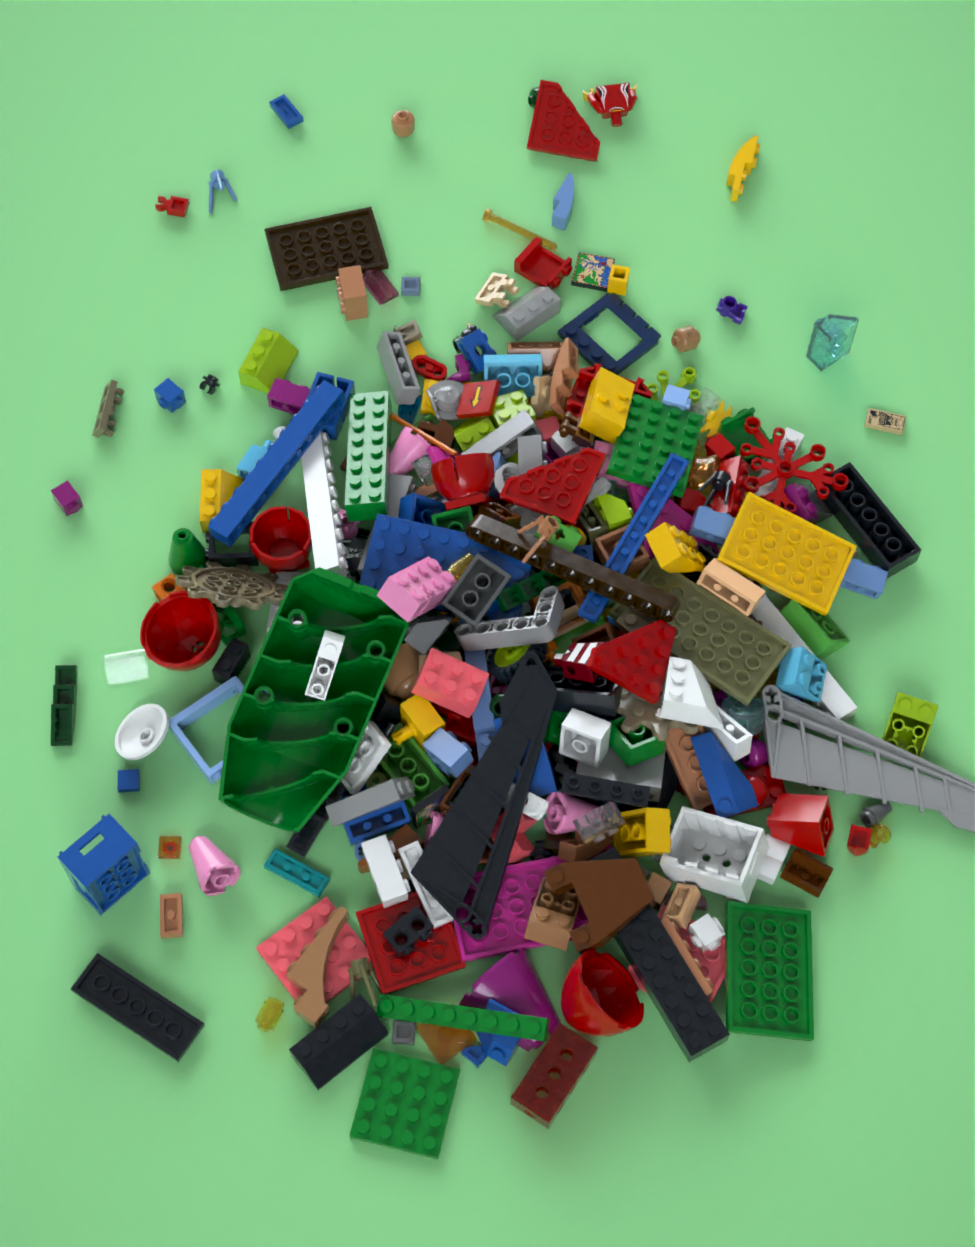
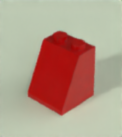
M779 793L776 802L772 804L771 814L767 816V827L770 828L771 836L819 856H825L834 832L829 796Z

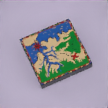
M579 252L571 285L607 292L609 275L615 259Z
M443 785L411 808L412 824L416 829L432 819L429 818L431 811L441 813L440 803L449 791L447 785Z

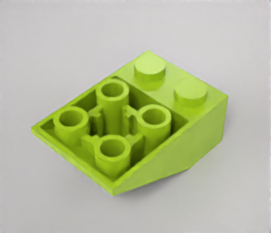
M897 691L882 740L921 758L939 705Z

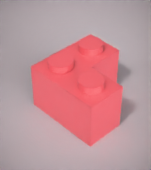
M505 812L498 817L490 837L493 842H495ZM522 813L508 863H521L534 850L524 832L534 825L537 820Z

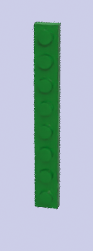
M379 994L376 1012L378 1017L547 1042L550 1019L384 994Z

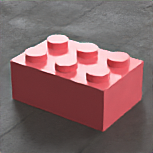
M431 647L424 659L411 693L470 718L476 710L490 673Z

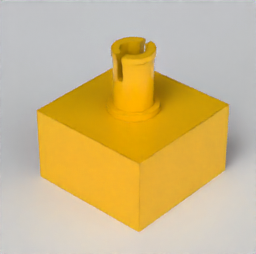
M414 695L400 704L401 722L404 727L392 733L391 737L394 742L397 741L396 744L398 746L410 737H413L422 750L426 752L422 744L440 727L445 730V722L427 699Z

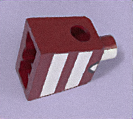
M605 642L573 643L565 654H555L554 664L555 666H562L566 678L595 682L599 674L587 668L591 649Z

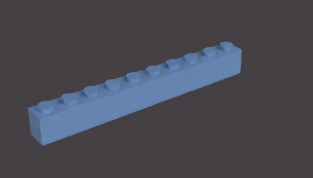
M699 506L694 513L688 534L723 546L735 518L728 513L713 511L708 506ZM851 559L839 587L877 599L883 594L888 571L882 570L881 567L865 564L860 559Z

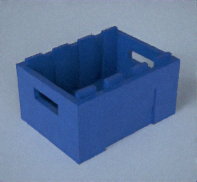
M110 814L101 816L102 820L64 852L60 851V855L57 857L73 887L100 916L150 874L148 866L143 862L139 853L141 850L138 843ZM101 834L104 839L86 855H83L80 850Z

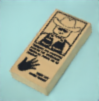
M868 408L864 427L902 435L906 416Z

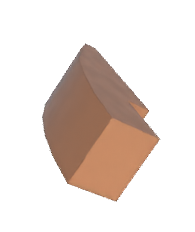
M597 827L575 831L574 839L560 841L558 858L568 862H576L594 857L612 844L613 829Z

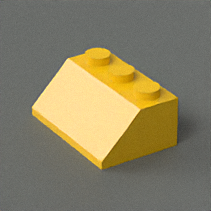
M204 469L201 471L199 522L202 533L209 531V522L221 511L222 505L229 501L234 490L240 487L243 483L242 478L222 469Z

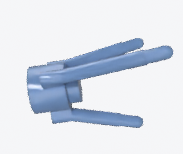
M214 170L210 174V214L213 208L214 187L223 191L224 186H226L233 200L237 201L235 193L222 170Z

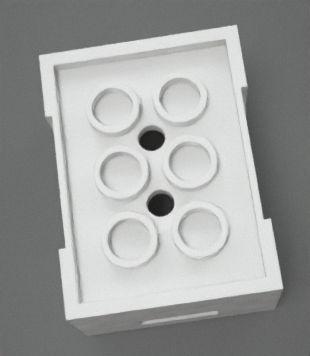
M682 806L670 835V853L663 854L659 862L665 878L673 883L696 885L697 888L725 895L728 899L748 903L769 849L764 829ZM708 855L711 858L709 861H703V857ZM729 861L731 865L724 867L723 863Z

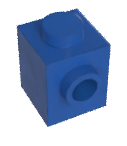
M169 378L154 389L158 404L163 409L167 408L171 413L176 409H180L186 402L184 391Z

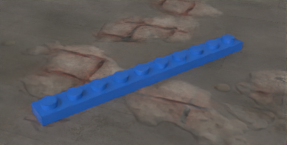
M674 453L670 454L606 562L605 567L625 575L645 541V535L652 529L689 465L688 460ZM589 591L577 615L596 624L610 599Z

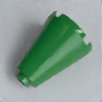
M187 528L176 530L172 537L168 560L172 571L177 575H183V566L198 568L202 565L206 568V562H208L205 557L206 548Z

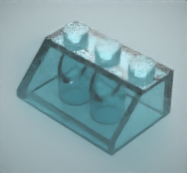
M831 314L824 318H819L814 323L806 357L820 371H823L850 352L859 319L857 317Z

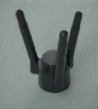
M715 471L698 489V492H701L712 482L713 490L703 506L709 505L717 491L721 492L725 489L724 504H728L733 481L727 472Z

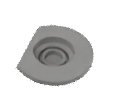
M444 380L433 384L426 390L438 420H458L456 412L464 387L462 383Z

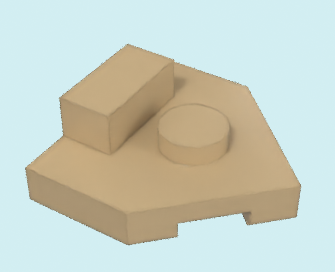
M552 376L534 377L533 384L536 385L534 389L535 396L531 397V406L536 417H542L545 410L551 412L553 410L549 405Z

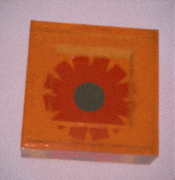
M160 836L158 858L180 859L181 836Z

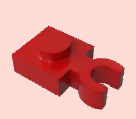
M158 196V203L163 204H155V208L159 212L167 210V215L185 218L190 202L187 198L171 196L170 200H167L163 196Z

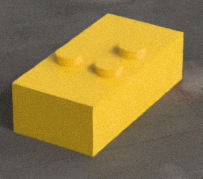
M601 367L590 383L579 427L614 444L617 436H620L625 428L635 384Z

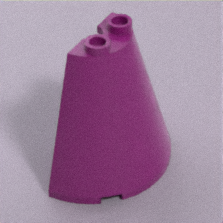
M519 948L516 955L512 951L490 967L472 985V993L470 995L466 993L459 1006L485 1009L491 998L518 1014L550 1019L548 1033L551 1035L561 1028V1021L527 951L523 948ZM522 1038L519 1047L529 1052L532 1048L538 1049L544 1041Z

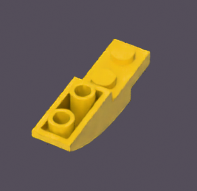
M756 135L740 148L731 163L726 183L727 186H733L730 201L737 202L738 196L743 194L744 184H741V182L746 180V175L751 174L752 168H756L757 158L754 156L759 154L760 144L757 143L758 136Z

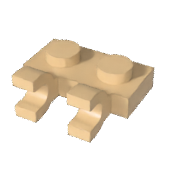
M492 273L474 300L478 305L492 307L494 303H497L500 307L507 309L510 301L505 300L507 295L502 291L506 290L508 293L516 295L519 287L513 286L516 281L515 279H509L508 275Z

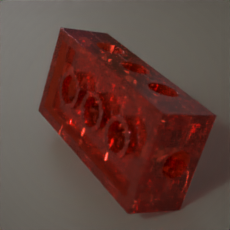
M560 1023L511 1096L510 1104L549 1129L597 1055L598 1047ZM569 1054L572 1059L564 1060L561 1058V1055ZM555 1072L559 1074L560 1077L558 1079H552L549 1077V1074ZM539 1091H544L547 1093L548 1096L545 1098H540L536 1095V1093Z

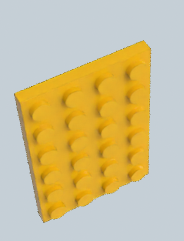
M748 492L717 560L732 570L826 616L857 546Z

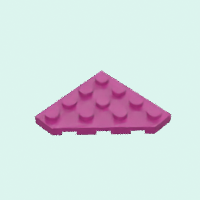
M630 483L627 489L633 514L635 515L650 488ZM669 499L650 531L666 522L691 536L688 533L693 517ZM693 536L698 544L699 542L704 545L708 544L716 551L715 554L719 552L717 544ZM646 538L643 545L650 556L649 560H652L655 555Z

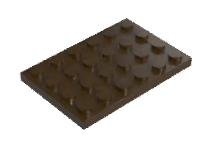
M372 207L264 229L280 291L336 280L335 277L339 276V268L360 265L362 274L389 269Z

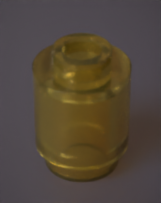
M268 997L267 1001L263 1002L255 1019V1022L258 1024L257 1028L264 1032L274 1031L284 1012V1003L273 997Z

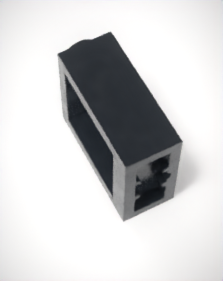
M250 522L242 532V534H249V552L215 554V538L211 536L210 531H206V543H209V549H205L206 561L217 562L224 567H236L239 564L259 566V560L250 548V527L253 522Z

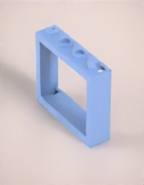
M236 675L169 719V730L210 784L221 779L223 760L210 769L181 730L238 692L241 695L244 686Z

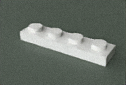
M415 841L399 848L398 852L428 919L434 925L433 929L453 921V917L411 874L412 869L423 853L419 842Z

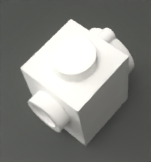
M709 914L690 924L688 930L692 936L690 939L697 949L700 948L703 953L708 949L713 951L721 945L722 937L725 935L719 920L716 917L711 918Z

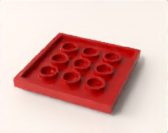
M417 892L408 894V900L383 908L381 903L355 912L381 992L384 995L466 968L465 962H462L458 941L451 922L433 929V935L424 943L422 941L415 945L416 949L407 957L403 955L399 958L383 939V933L416 906L428 918ZM416 922L412 925V928L415 931H421L424 925ZM399 936L395 939V942L398 945H404L407 939L404 936Z

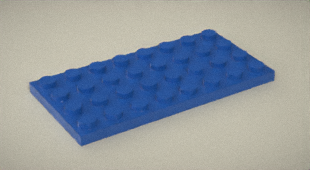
M377 514L359 584L380 591L389 576L428 556L439 563L443 572H450L458 581L478 553L512 576L503 589L530 577L532 566L527 563L523 564L520 560L471 540L465 532ZM495 600L481 620L490 621L520 617L523 604L503 613L497 600ZM442 604L433 608V610L450 613L443 608Z

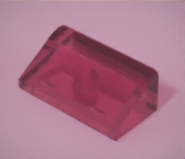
M372 269L365 271L363 275L364 285L379 305L385 304L399 296L398 291L381 270Z

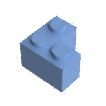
M440 727L422 746L431 761L441 772L448 777L452 774L457 778L474 761L470 753L472 749L465 742H458L457 737L451 731L446 732Z

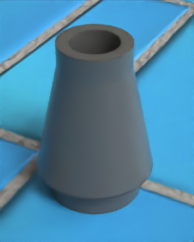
M887 801L886 805L879 803L864 808L860 814L861 821L869 828L876 827L892 811V806Z

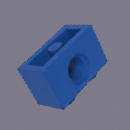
M480 328L456 341L464 358L468 360L474 375L484 370V355H497L496 351L488 344L487 335ZM476 346H478V347L481 348V350H482V354H481V355H478V354L476 353V351H475Z

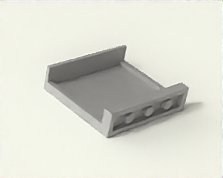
M608 746V752L598 768L578 761L576 774L651 787L648 801L659 802L666 749L664 748V753L627 767L614 750Z

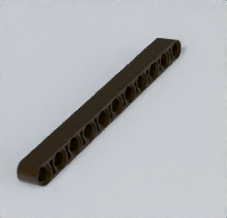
M477 514L466 529V535L471 540L520 561L523 560L539 540V538L525 532L519 534L518 529L482 514ZM543 541L526 561L531 566L655 619H661L664 622H671L680 607L679 599L669 593L546 541Z

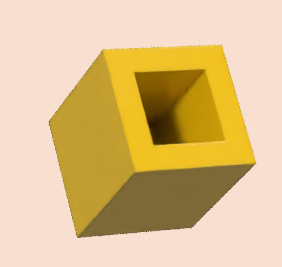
M612 264L608 280V293L626 295L630 277L629 267Z

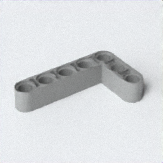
M549 586L540 593L534 616L479 622L476 628L465 623L456 628L455 635L464 651L547 643L552 641L557 634L565 604L557 587Z

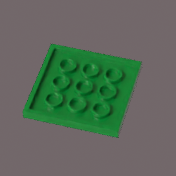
M373 1048L349 1135L350 1138L438 1160L460 1069Z

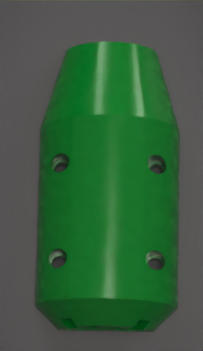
M320 567L291 579L227 726L218 798L221 803L264 824L284 831L299 833L345 777L409 627V623L377 596L379 590L357 584L351 579ZM295 621L302 622L300 625L293 624ZM328 630L344 635L345 639L324 701L305 695L324 632ZM374 653H381L378 656L373 655ZM263 696L270 697L266 702L259 700ZM344 728H348V729H349V731L346 732V733H340V732H339L340 730H342V729H344Z

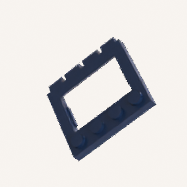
M615 293L610 296L606 294L558 330V336L563 340L569 338L578 347V354L592 367L594 363L601 364V367L616 375H619L658 345V339L661 337V334L653 327H649V324L642 317L636 316V312L626 303L623 304L624 301ZM607 308L644 340L618 361L611 357L581 329V327L589 324Z

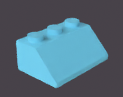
M541 354L484 355V381L497 379L500 382L497 396L522 389L527 398L535 396L534 389L536 385L533 384L534 377H542Z

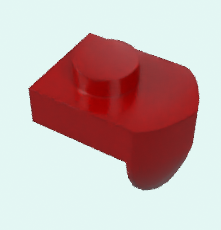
M851 824L847 842L848 851L854 856H862L868 853L873 829Z

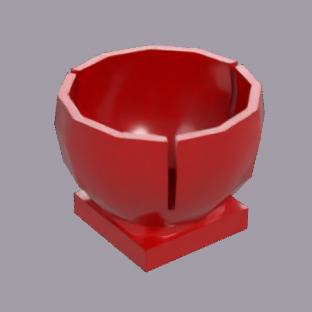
M482 452L454 456L455 467L453 457L440 460L431 465L432 480L436 490L447 500L445 502L447 511L469 505L472 510L479 509L480 504L493 502V497L488 495L495 478L494 461L491 453Z
M287 506L269 508L259 514L250 527V548L263 566L268 567L270 573L295 572L310 567L308 557L313 549L310 523L301 511L290 506L288 510Z

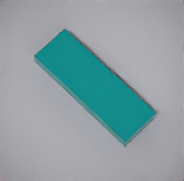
M276 848L264 864L265 869L320 898L330 882V877Z

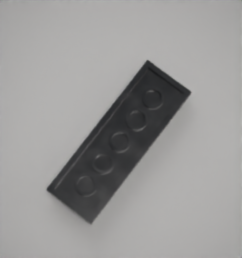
M98 953L71 987L73 993L178 1063L205 1026L202 1021Z

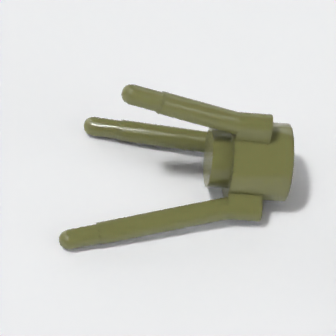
M367 957L350 962L351 968L348 969V973L350 976L351 1000L355 998L356 975L357 979L363 977L373 1006L376 1007L377 1001L368 975H371L381 994L382 992L371 962H368Z

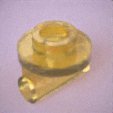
M875 824L871 828L873 829V838L869 846L877 848L879 843L889 842L891 831L883 824Z

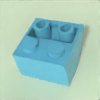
M803 646L791 648L780 662L776 686L786 695L820 702L827 664Z

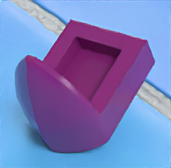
M462 354L456 355L455 367L457 373L451 375L447 380L460 383L469 382L471 380L469 373L471 371L468 360H464Z

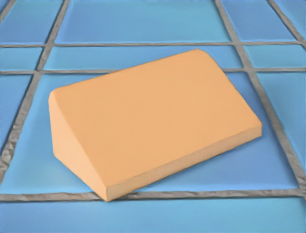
M677 883L662 919L668 916L669 920L674 921L678 927L686 929L701 897L697 886Z

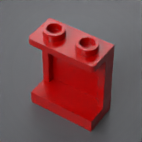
M537 236L514 260V272L539 287H549L551 290L558 288L562 279L568 276L573 268L572 258L568 257L566 260H563L543 248L542 239Z

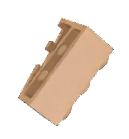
M715 558L703 569L696 583L746 616H749L756 609L766 592Z

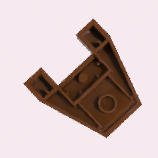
M637 858L563 862L544 871L549 886L556 895L575 888L589 923L569 932L577 952L581 955L586 950L592 948L597 950L603 947L654 900Z

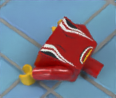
M630 83L596 86L594 94L592 88L590 93L583 91V99L589 102L592 108L598 114H601L603 119L611 118L612 127L622 126L621 117L627 116L636 103L637 85H634V88H630Z

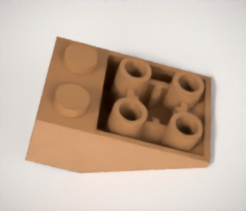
M543 877L528 920L524 938L566 951L571 937L569 932L573 930L580 907V900L575 888L556 895L552 892L547 878Z

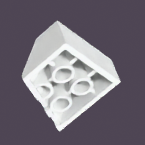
M670 656L665 674L660 718L723 729L724 725L708 680L691 660Z

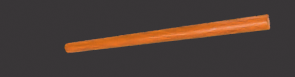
M392 413V420L404 427L411 428L412 432L418 433L425 440L450 455L458 456L457 451Z

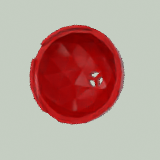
M187 591L172 592L162 601L155 602L146 613L140 629V643L147 657L157 665L173 671H191L206 664L217 652L222 637L221 622L212 603L207 598H190Z
M592 948L579 956L566 974L561 990L560 1003L563 1017L571 1027L588 1035L610 1037L627 1032L637 1027L644 1017V1004L639 1002L637 996L639 988L626 968L617 959L607 952L603 954L595 952L596 949Z

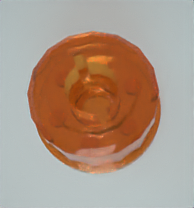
M718 455L694 456L688 476L689 488L698 491L713 473L718 471L720 464ZM712 482L701 491L702 495H710L713 490Z

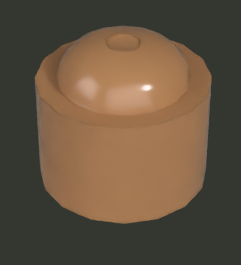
M408 643L401 644L384 684V688L389 695L404 701L415 695L411 691L419 674V654H422Z

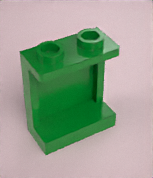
M753 407L748 410L746 408L742 409L737 415L733 417L728 416L720 422L718 433L722 434L736 448L734 457L741 455L740 448L744 443L762 448L753 434H748L744 429L746 419L751 416L754 417L755 409ZM760 426V431L763 433V435L766 437V439H767V440L769 441V443L772 445V443H773V438L769 440V438L767 437L766 433L764 432V430H763L762 427ZM752 454L748 457L742 456L748 464H751L754 458H764Z

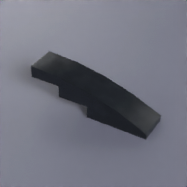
M342 782L336 786L300 832L292 835L286 846L287 848L305 858L329 819L325 807L338 802L346 790Z

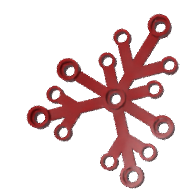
M753 416L746 419L744 424L745 431L748 434H753L762 448L744 443L741 445L740 454L744 457H748L751 454L769 458L774 462L763 461L760 458L752 460V470L760 471L765 469L772 472L760 478L755 476L747 477L744 482V490L747 493H757L761 486L778 478L776 490L759 497L769 502L773 501V504L779 507L782 503L785 510L795 514L796 505L784 493L786 479L792 476L810 480L817 490L816 495L819 499H826L829 494V488L823 484L831 485L836 491L846 489L849 479L845 474L837 473L833 477H829L834 472V465L831 463H825L823 467L813 472L797 469L811 461H822L826 454V448L823 445L814 444L809 454L791 462L796 445L793 442H787L783 448L784 458L782 460L778 452L781 440L785 436V430L780 427L774 429L772 435L773 443L771 445L760 431V420Z

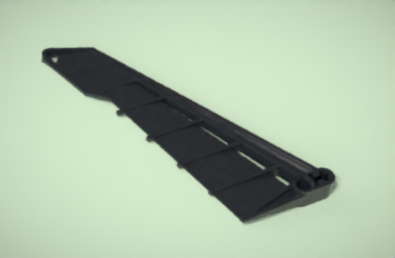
M531 650L525 653L500 701L502 720L500 729L494 738L489 734L490 745L474 771L471 768L469 769L471 776L454 803L450 802V810L433 837H430V842L411 871V874L468 935L476 941L484 940L489 933L492 915L558 694L537 653ZM531 658L536 663V665L526 666L528 660ZM529 741H531L523 766H521L520 763L527 749ZM517 770H519L520 774L507 806L504 802ZM503 807L506 812L494 845L489 842V838ZM488 846L491 849V853L478 885L473 880L484 850ZM470 884L477 889L471 907L463 903ZM463 908L467 909L469 912L468 917L464 920L458 919V911ZM473 921L478 927L483 926L481 928L482 934L476 933L473 935L475 930L469 923Z

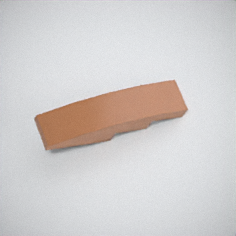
M569 338L564 340L558 354L550 386L549 405L558 415L566 412V397L572 395V380L579 378L578 347Z

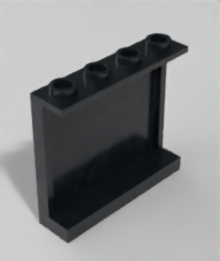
M564 772L561 793L600 806L605 813V819L599 827L613 829L614 813L647 808L651 787Z

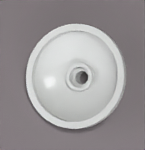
M146 704L129 713L116 732L115 748L118 754L127 760H137L153 753L166 737L169 727L167 712L157 704Z

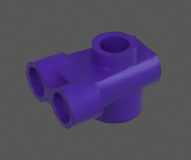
M726 296L724 299L720 298L715 311L719 312L723 317L733 319L732 322L740 325L748 306L742 303L737 304V300L734 297Z

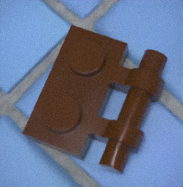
M565 412L559 426L560 436L565 438L569 434L572 436V441L578 446L590 448L593 444L594 434L579 427L582 416L579 415L576 418L572 416L571 412Z

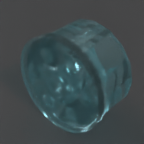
M731 696L721 702V709L751 733L752 736L762 731L765 713L763 701L754 697L751 703L746 706Z

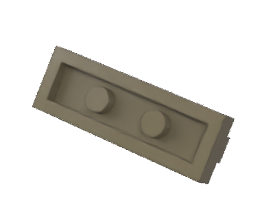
M112 379L104 388L92 436L97 438L102 433L108 437L114 434V431L109 430L108 427L114 428L116 422L108 421V418L114 413L115 406H113V403L119 405L123 400L118 398L116 394L122 396L125 391L121 388L116 389L118 382Z

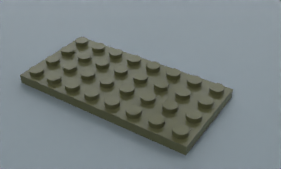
M655 557L636 579L669 593L680 601V607L671 622H666L677 628L670 656L691 660L709 682L746 706L751 703L792 647V644L682 574L669 573L661 569ZM617 602L610 610L608 616L616 621L630 607Z

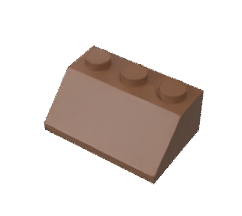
M563 341L507 342V354H541L542 371L550 372V370H554Z

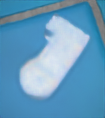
M706 387L701 391L699 402L692 405L689 409L690 412L704 416L702 424L711 411H715L719 407L721 397Z

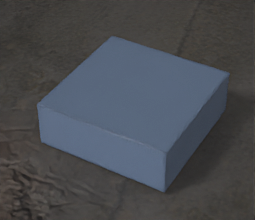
M402 277L401 296H420V277Z

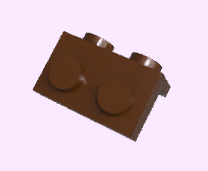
M794 849L780 878L819 898L833 868L798 849Z

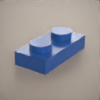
M285 94L269 102L271 109L288 129L304 122L303 116Z

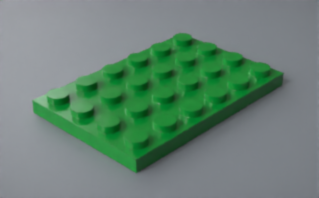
M633 394L625 428L620 436L616 438L606 474L651 488L670 454L674 453L689 461L686 471L671 494L682 498L704 416Z
M733 901L725 903L726 1029L729 1033L803 1041L814 1040L811 911Z

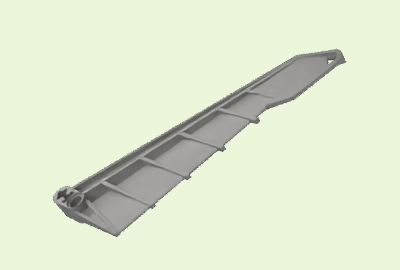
M767 685L763 688L758 698L771 778L806 784L808 787L816 786L841 791L846 796H849V793L881 799L882 804L885 805L887 801L917 806L920 813H924V808L937 810L955 828L975 833L974 782L780 692V689L775 685ZM768 714H773L776 719H771ZM782 719L797 724L798 729L781 724ZM805 728L834 738L836 743L806 733ZM842 742L857 747L859 749L865 750L867 752H870L874 755V757L856 751L854 749L843 746ZM880 757H883L895 763L911 768L912 770L880 759Z

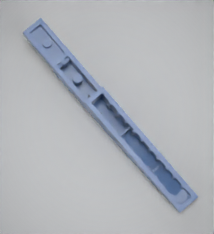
M460 620L461 625L466 623ZM486 649L464 651L465 663L489 673ZM489 676L476 710L472 714L479 761L491 743L488 739L489 734L493 738L497 734L493 722L495 718L489 709L492 699Z

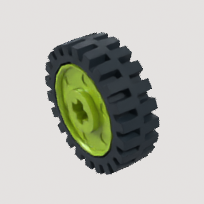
M546 643L493 648L491 650L492 654L488 656L487 667L499 682L509 685L525 653L529 650L534 651L539 659L544 661L546 659L545 655L548 654V645ZM531 658L528 660L526 666L536 665V663Z

